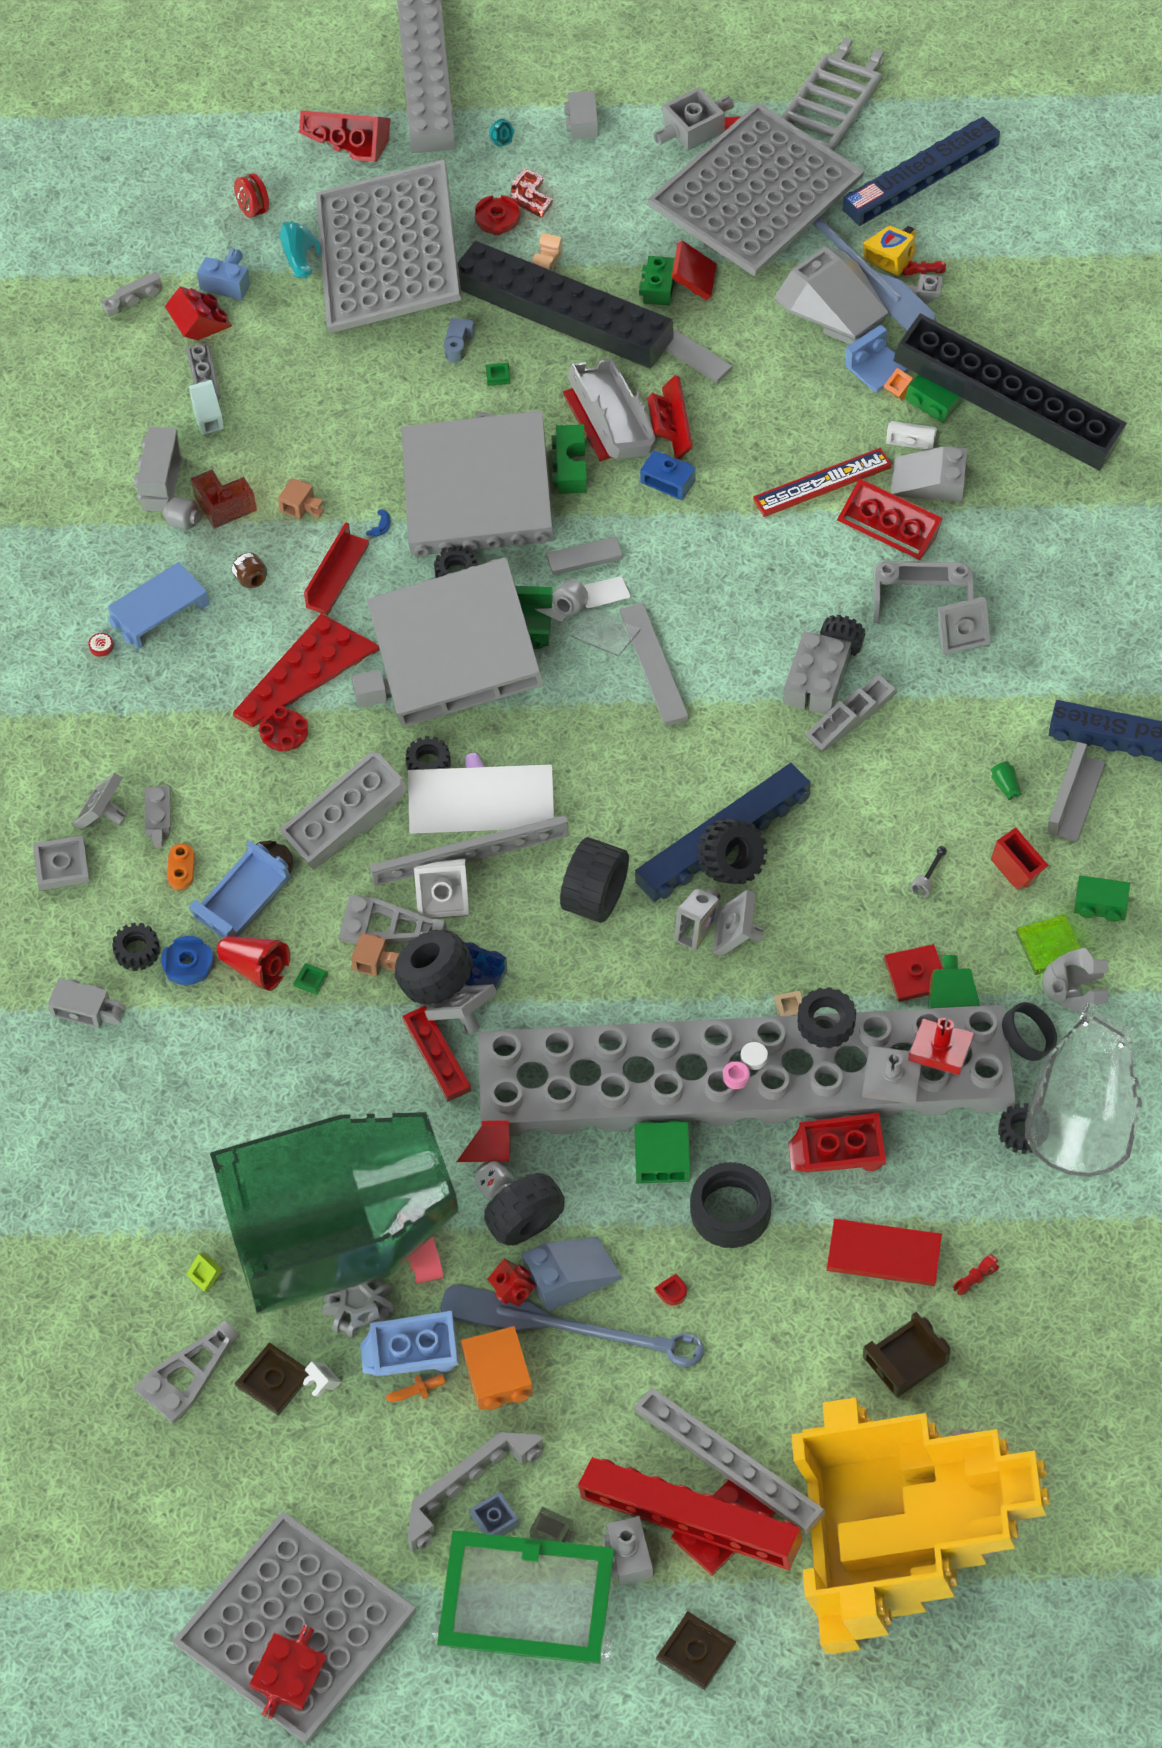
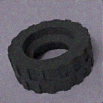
M827 987L810 991L807 996L802 998L801 1004L799 1003L797 1023L801 1036L808 1040V1043L811 1045H816V1047L832 1048L834 1046H841L854 1033L856 1025L855 1004L853 1000L849 999L847 994L842 993L838 989L835 990ZM823 1007L833 1008L839 1013L840 1021L833 1028H821L814 1021L815 1012Z

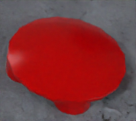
M276 706L272 712L262 719L259 726V735L263 743L269 748L277 751H290L298 748L305 742L308 735V721L296 711L286 709L284 706Z

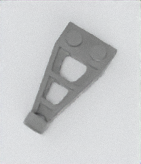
M349 895L338 938L340 942L357 944L361 933L378 935L386 939V944L406 943L424 932H430L431 928L432 930L446 931V921L430 919L376 898ZM382 914L392 920L390 929L384 932H371L369 925L372 915ZM407 920L416 923L415 932L398 933L399 921Z
M223 1320L211 1333L154 1367L134 1387V1391L174 1425L194 1405L231 1346V1343L239 1336L238 1332L232 1325ZM220 1336L225 1339L223 1342L218 1339ZM207 1349L213 1354V1357L205 1368L199 1369L190 1359L200 1350ZM180 1368H188L194 1373L192 1383L184 1392H180L167 1381L168 1376Z

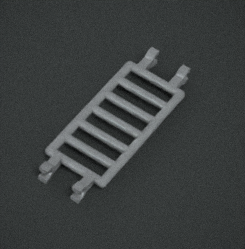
M845 37L834 56L825 54L781 116V118L788 122L791 121L832 136L828 143L817 140L832 151L839 144L882 80V74L876 71L883 63L881 58L884 55V51L875 49L866 67L859 66L845 60L852 51L849 49L852 40ZM830 64L871 80L866 86L827 72L824 69ZM820 78L859 92L861 95L856 100L814 84ZM810 92L851 107V110L848 114L804 98ZM798 107H802L842 123L837 129L795 112Z

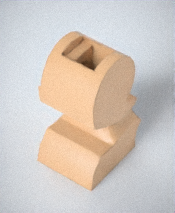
M542 233L540 237L541 254L535 253L532 263L553 271L563 252L561 237Z

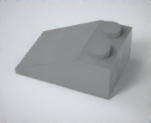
M943 446L895 457L891 493L901 497L962 502L967 448Z

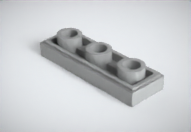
M209 344L187 347L186 352L194 385L212 380L216 397L221 399Z

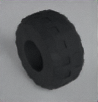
M431 930L412 939L401 950L396 960L394 976L401 990L411 1001L425 1005L438 1004L453 997L468 982L473 967L472 955L457 934L445 930Z
M543 1173L529 1174L508 1185L493 1197L485 1208L484 1221L491 1234L499 1243L507 1246L518 1245L547 1229L559 1218L564 1210L565 1197L552 1177Z

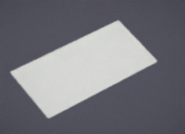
M552 765L408 770L409 832L412 834L509 830L554 818Z

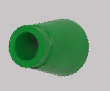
M1005 761L991 769V778L1008 800H1011L1012 796L1017 798L1022 795L1013 765Z

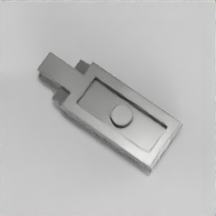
M154 272L117 289L115 295L101 301L104 311L110 316L119 313L122 307L136 305L140 299L147 296H156L162 290L160 276L157 272Z
M170 786L145 787V832L147 837L152 836L154 848H162L163 835H169L171 831Z

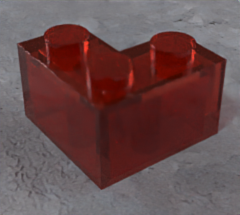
M213 469L191 478L194 497L213 529L257 511L254 492L244 477L223 486Z

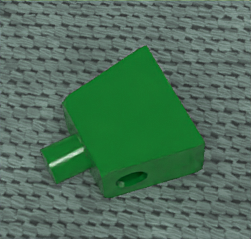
M957 955L942 956L943 969L934 970L931 975L927 1009L980 1006L971 969H959Z

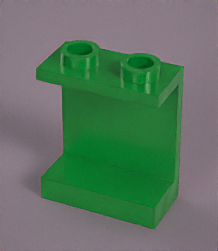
M515 586L533 649L549 646L551 617L535 609L552 608V587Z

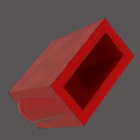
M1016 827L996 841L991 861L1017 890L1022 886L1025 888L1030 887L1039 874L1049 866Z

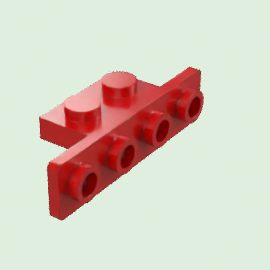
M674 375L662 387L663 397L652 392L647 397L654 434L672 441L674 457L681 459L693 448L680 377Z

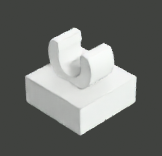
M311 1362L305 1369L310 1376L305 1378L303 1384L305 1386H310L314 1382L317 1384L316 1389L312 1392L313 1396L324 1394L326 1389L334 1390L342 1383L325 1363Z

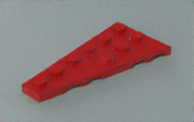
M321 613L233 711V716L249 726L255 727L276 706L285 707L296 702L303 695L314 691L337 677L352 665L360 663L362 659L370 654L378 652L380 650L379 645Z

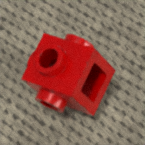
M505 1258L487 1278L496 1290L495 1296L505 1304L510 1302L518 1307L536 1287L530 1279L531 1273L524 1266L516 1265Z

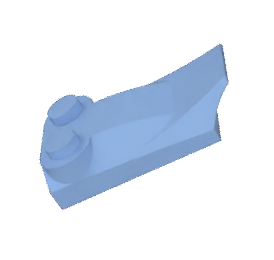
M452 1311L370 1323V1330L365 1339L360 1343L363 1373L375 1376L430 1369L448 1372L458 1366V1349Z

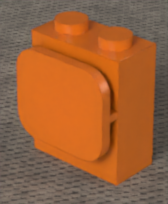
M515 1326L461 1340L462 1353L479 1411L484 1409L494 1410L510 1402L520 1403L533 1396L532 1383Z

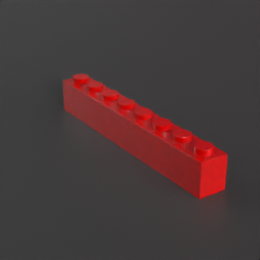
M592 1457L578 1484L581 1498L633 1517L639 1516L641 1520L790 1571L803 1542L801 1528L790 1521L782 1522L771 1518L764 1512L755 1513L746 1510L740 1504H729L720 1501L711 1494L703 1495L694 1492L685 1485L676 1486L667 1483L661 1477H650L641 1474V1472L632 1467L623 1468L608 1459L600 1460Z

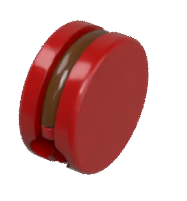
M256 173L236 178L234 192L237 203L243 213L248 218L267 213L269 210V197L262 179Z

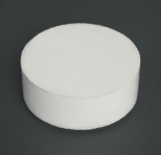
M751 1042L742 1048L741 1062L747 1065L749 1069L758 1070L766 1065L768 1052L764 1045L758 1042Z

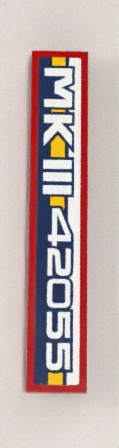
M878 448L753 496V501L762 516L766 517L855 483L859 478L865 479L891 469V463L882 449Z

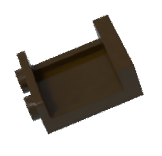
M915 1312L911 1315L910 1322L878 1344H875L873 1341L863 1347V1358L895 1397L898 1398L946 1365L950 1359L951 1349L944 1338H939L934 1333L930 1321L926 1317L922 1318Z

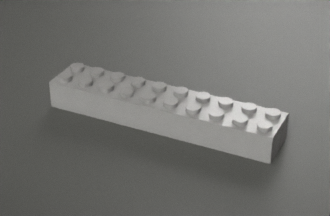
M397 0L411 153L455 150L441 0Z

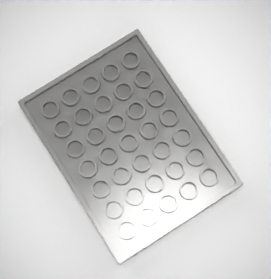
M757 103L649 197L647 205L733 263L756 276L863 178L864 171L768 108Z
M444 159L316 192L326 321L329 333L462 300L448 172Z

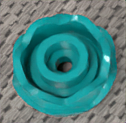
M505 119L496 120L489 130L491 141L499 147L510 144L514 135L512 124Z

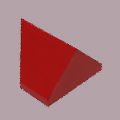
M509 1120L482 1121V1126L456 1162H509L511 1153Z

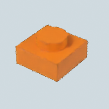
M897 368L883 387L903 401L908 386L914 379Z

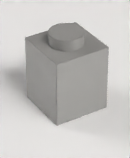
M381 670L352 675L353 689L358 707L387 702L386 694L390 693L388 679L382 678Z

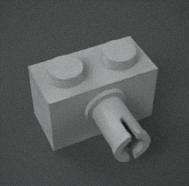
M640 1517L607 1523V1534L602 1535L604 1547L615 1549L612 1578H618L619 1586L652 1579L653 1568Z

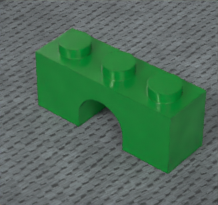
M584 424L556 425V435H551L552 449H557V453L552 454L553 468L558 470V472H553V486H558L559 494L587 493L586 461L571 460V458L576 456H585Z

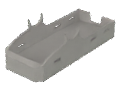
M614 359L600 360L597 367L585 369V362L571 364L567 378L609 456L615 459L649 455L655 441V435L645 410L647 403L645 405L642 404L640 390H638L636 396H633Z
M370 752L281 827L279 831L312 869H315L358 833L367 832L369 834V830L374 824L383 821L382 817L405 793V782L379 752Z

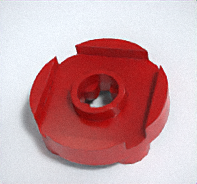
M493 195L481 199L475 208L477 226L481 230L498 236L511 231L520 220L517 202L505 195H501V198H493ZM493 213H502L500 216H493Z

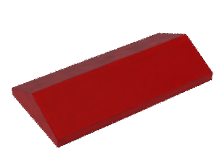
M859 478L837 521L921 560L935 541L943 518ZM849 516L919 550L917 554L844 518Z

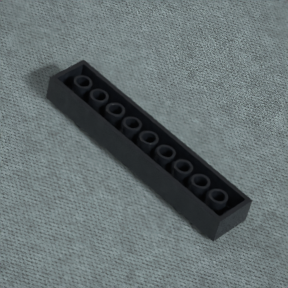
M476 240L458 261L461 291L647 368H652L674 338L673 319Z
M921 313L899 342L893 361L1099 471L1117 446L1127 425V422Z

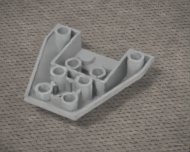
M824 246L793 268L775 296V301L788 312L853 339H857L889 314L858 263L842 250Z

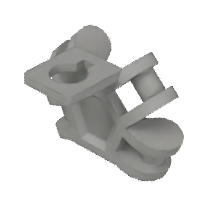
M373 1273L365 1279L338 1288H328L323 1294L326 1304L322 1307V1314L335 1316L332 1330L335 1332L340 1330L346 1332L347 1337L353 1339L360 1326L387 1321L388 1315L393 1314L395 1310L394 1305L384 1299L392 1292V1287L389 1284H383L381 1282L382 1278L378 1273ZM346 1313H350L351 1322L345 1320Z

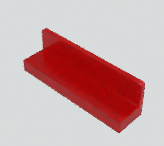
M347 522L344 523L304 591L306 608L325 615L330 613L369 546V540L350 533V525Z

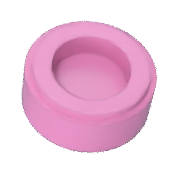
M734 1061L725 1066L723 1081L729 1088L741 1089L748 1084L750 1071L747 1065Z

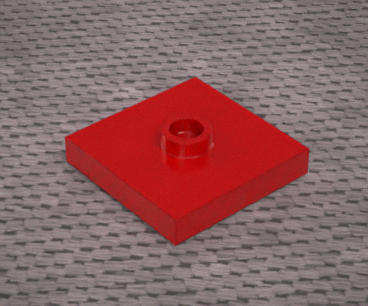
M934 944L884 955L885 964L898 1002L929 995L931 975L934 970L942 969Z

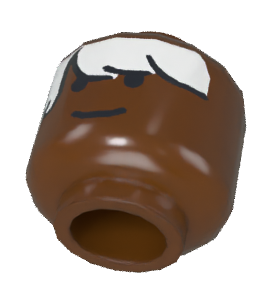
M247 552L235 559L232 565V573L243 587L256 588L264 583L267 576V567L258 555Z

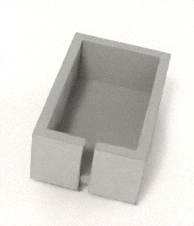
M149 427L147 436H143L142 449L144 451L138 458L140 470L139 473H135L134 486L138 487L137 500L141 502L142 510L163 512L166 502L174 498L182 454L177 428Z
M804 631L784 686L783 704L805 709L806 693H810V711L826 714L833 708L850 661L851 642Z

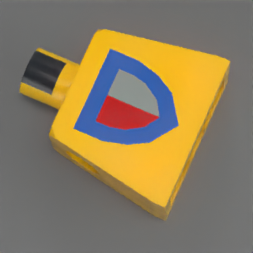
M887 226L863 243L864 260L899 276L903 272V268H906L908 262L916 254L915 237L917 234L915 229L907 226L904 230Z

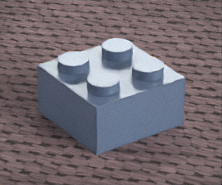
M500 1492L470 1509V1517L483 1534L504 1536L519 1527L518 1518Z

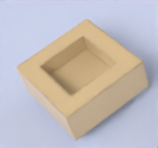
M800 991L774 996L778 1016L798 1015L799 1003L801 1004L802 1002Z

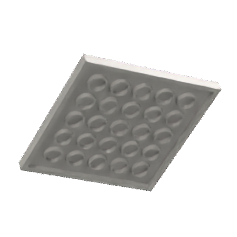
M282 1511L172 1642L176 1648L263 1712L269 1699L262 1693L249 1688V1683L273 1634L277 1633L288 1639L297 1640L304 1625L308 1626V1630L309 1627H312L315 1631L308 1645L313 1650L327 1655V1660L303 1710L301 1711L290 1705L279 1704L272 1719L307 1746L416 1613V1607Z

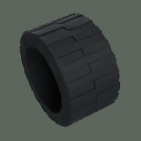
M590 837L584 838L575 849L563 878L560 893L561 908L599 923L605 922L611 915L624 887L629 867L628 852Z

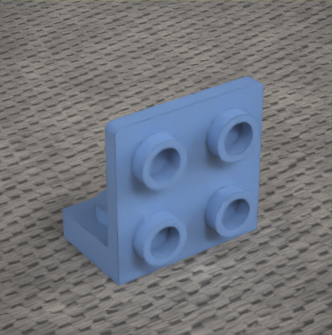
M879 325L846 347L845 366L874 392L884 388L883 386L897 368L905 373L910 371L893 361L895 353L886 346L887 329L882 325Z

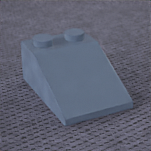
M598 1237L544 1243L521 1254L523 1266L531 1273L530 1279L536 1285L534 1289L547 1312L621 1279L620 1273Z

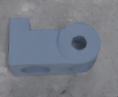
M451 318L444 342L445 357L448 361L459 362L465 357L464 345L466 339H473L475 334L474 321Z

